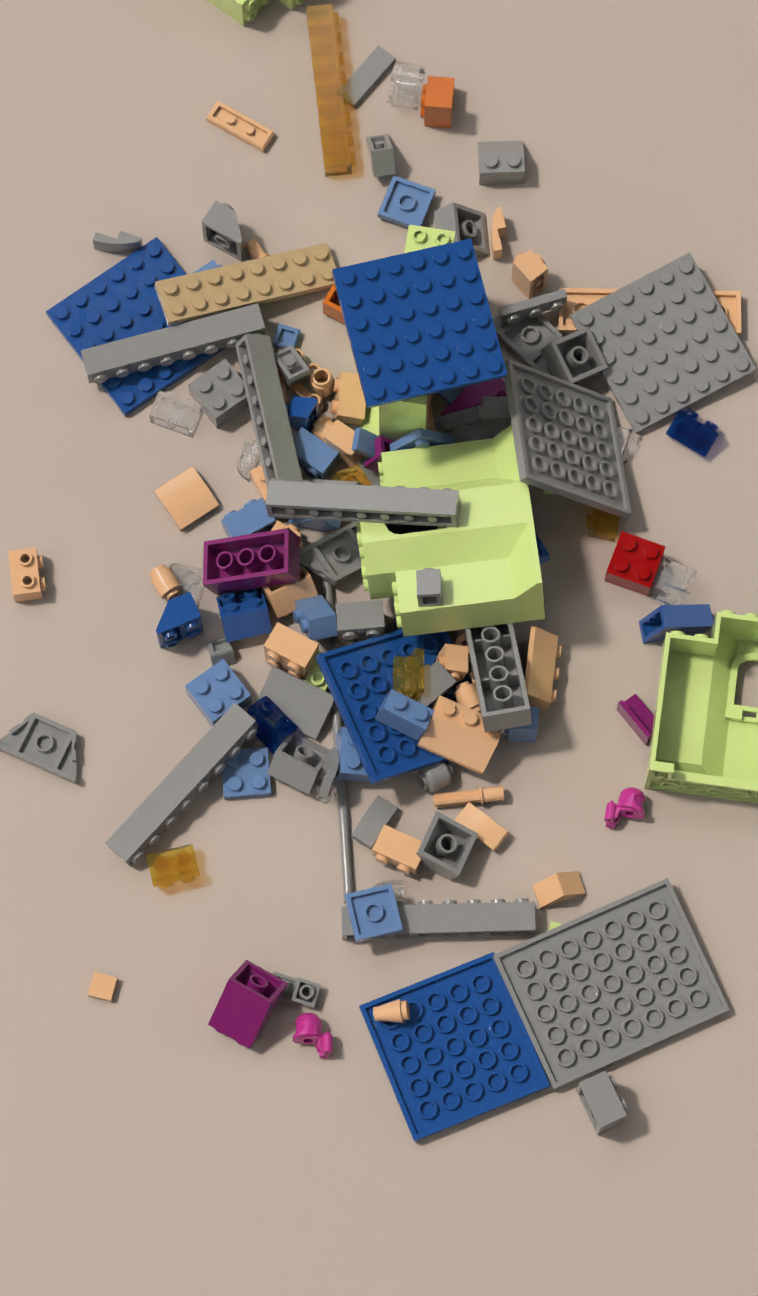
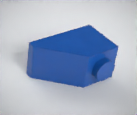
M294 396L291 403L287 402L285 404L288 409L290 426L298 431L303 427L311 432L313 423L319 418L318 399Z

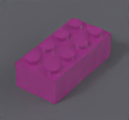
M289 528L204 541L203 586L214 594L300 582V537Z

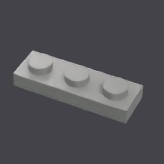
M561 289L500 307L499 320L501 324H514L520 321L521 318L528 316L534 318L548 310L558 311L566 305V291Z

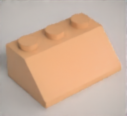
M531 626L525 685L530 707L550 710V704L556 701L557 689H552L553 680L558 681L559 667L555 666V660L561 657L562 644H557V635L536 626Z
M440 695L430 707L434 712L417 746L479 774H483L498 745L502 730L485 733L481 713Z

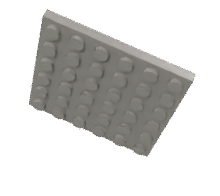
M690 252L570 315V319L577 331L589 327L608 365V368L602 371L601 374L635 434L644 431L757 370Z
M507 359L504 362L507 377L504 378L520 482L625 519L631 515V508L612 398Z

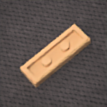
M220 101L216 102L206 117L207 122L261 152L265 151L275 136L274 131Z

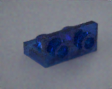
M689 408L686 411L679 410L665 434L706 457L716 439L721 435V432L717 430L719 426L709 420L703 422L698 419L699 414Z
M264 696L256 701L247 711L258 724V731L255 736L273 754H275V751L283 741L296 732L298 728L268 696Z

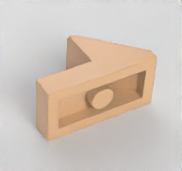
M336 420L323 438L332 448L339 452V456L349 467L355 468L357 461L364 457L352 451L355 431L341 421Z

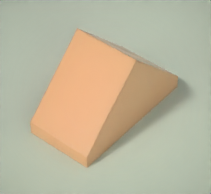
M578 871L555 873L532 886L540 909L586 894Z

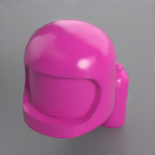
M635 787L623 789L620 792L617 804L611 800L606 805L605 826L614 829L621 817L643 819L645 816L643 809L645 802L644 793Z
M303 1013L299 1015L295 1020L296 1033L293 1035V1042L298 1044H315L319 1058L328 1059L329 1055L332 1054L333 1048L332 1034L329 1031L322 1034V1021L316 1014Z

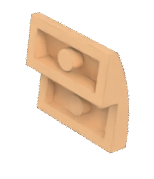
M193 466L154 490L155 495L164 509L168 511L179 530L219 505Z

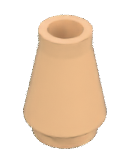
M398 999L373 1007L375 1022L404 1023V1020H409L408 1001Z

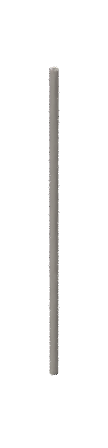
M323 579L324 599L334 611L333 586ZM336 636L328 637L327 651L337 649ZM334 703L331 709L334 748L336 747V733L342 727L341 715L336 703ZM336 780L343 892L348 894L353 892L346 781Z

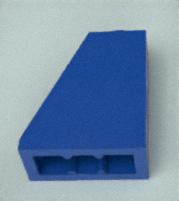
M710 604L661 605L639 621L643 644L664 641L666 632L671 633V631H682L685 635L690 636L704 634L713 627L714 617L711 613Z

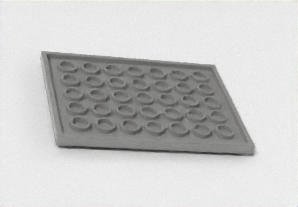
M668 878L492 956L553 1090L730 1010Z

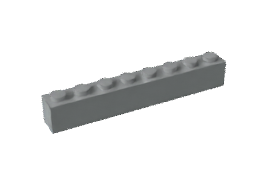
M257 303L81 350L89 384H99L112 377L122 378L128 376L131 372H145L158 365L167 366L176 360H190L195 358L196 355L203 353L212 354L221 348H235V344L246 333L266 335V329Z
M246 333L235 344L267 490L269 480L277 481L284 479L301 482L303 481L302 471L299 467L297 449L294 445L292 428L288 419V409L283 397V388L280 383L278 366L276 365L270 336Z
M279 479L277 481L269 480L265 505L268 517L457 527L460 499L459 490L449 488L387 487L378 484L368 486L355 483H313L310 481L295 482Z
M234 703L105 844L129 866L132 863H137L143 857V851L149 845L152 846L159 840L161 831L165 827H171L177 819L175 816L181 810L185 811L192 804V798L197 792L202 793L207 788L209 779L214 774L216 776L220 774L225 768L224 763L230 757L234 758L240 752V746L245 740L249 741L255 736L258 731L256 720Z
M527 898L515 899V902H505L504 899H492L491 903H481V900L477 899L467 900V903L445 900L443 904H433L432 901H420L418 905H409V902L398 901L396 903L403 932L373 939L535 935V902H529ZM346 904V906H341L342 940H355Z

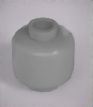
M443 761L418 770L419 773L416 774L423 790L436 792L450 785L453 769L448 761Z

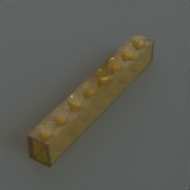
M333 4L306 6L325 177L352 174V166H355L356 163L355 153L350 152L349 147L353 145L352 132L347 130V125H351L350 112H345V105H348L347 91L343 92L342 85H346L345 71H340V65H344L343 52H338V45H341V34L336 32L335 26L339 25L338 12L333 11Z

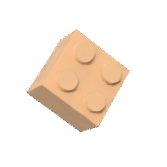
M277 622L264 644L265 660H267V664L271 667L282 668L288 671V673L305 680L319 653V644Z

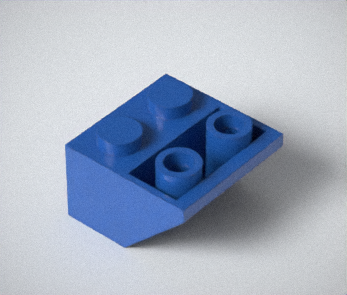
M262 587L247 589L238 593L229 592L216 597L226 642L272 632Z
M191 592L168 600L156 628L160 648L165 646L166 648L173 647L180 640L195 638L204 630L200 612Z

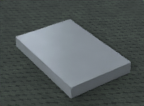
M273 666L253 709L314 739H318L335 701L331 693Z

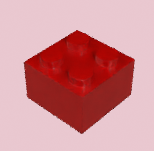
M621 531L604 581L648 597L666 546Z

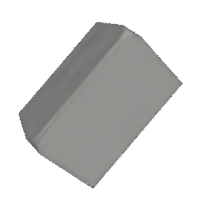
M225 637L207 641L212 666L222 659L228 665L236 663L231 642H226Z

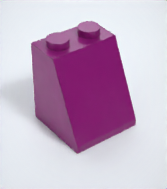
M246 960L229 978L208 1025L217 1032L234 1039L238 1044L251 1048L259 1039L288 983Z

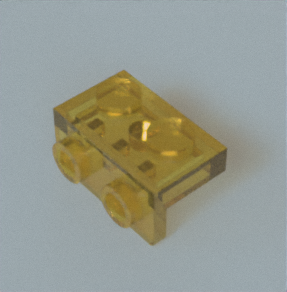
M193 843L146 855L153 887L158 886L159 889L167 888L173 885L172 882L182 880V883H188L196 880L197 876H200Z

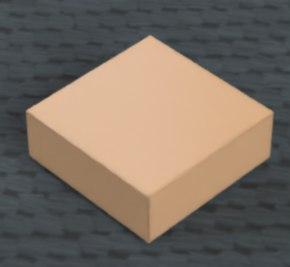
M94 972L87 995L112 1002L118 978Z

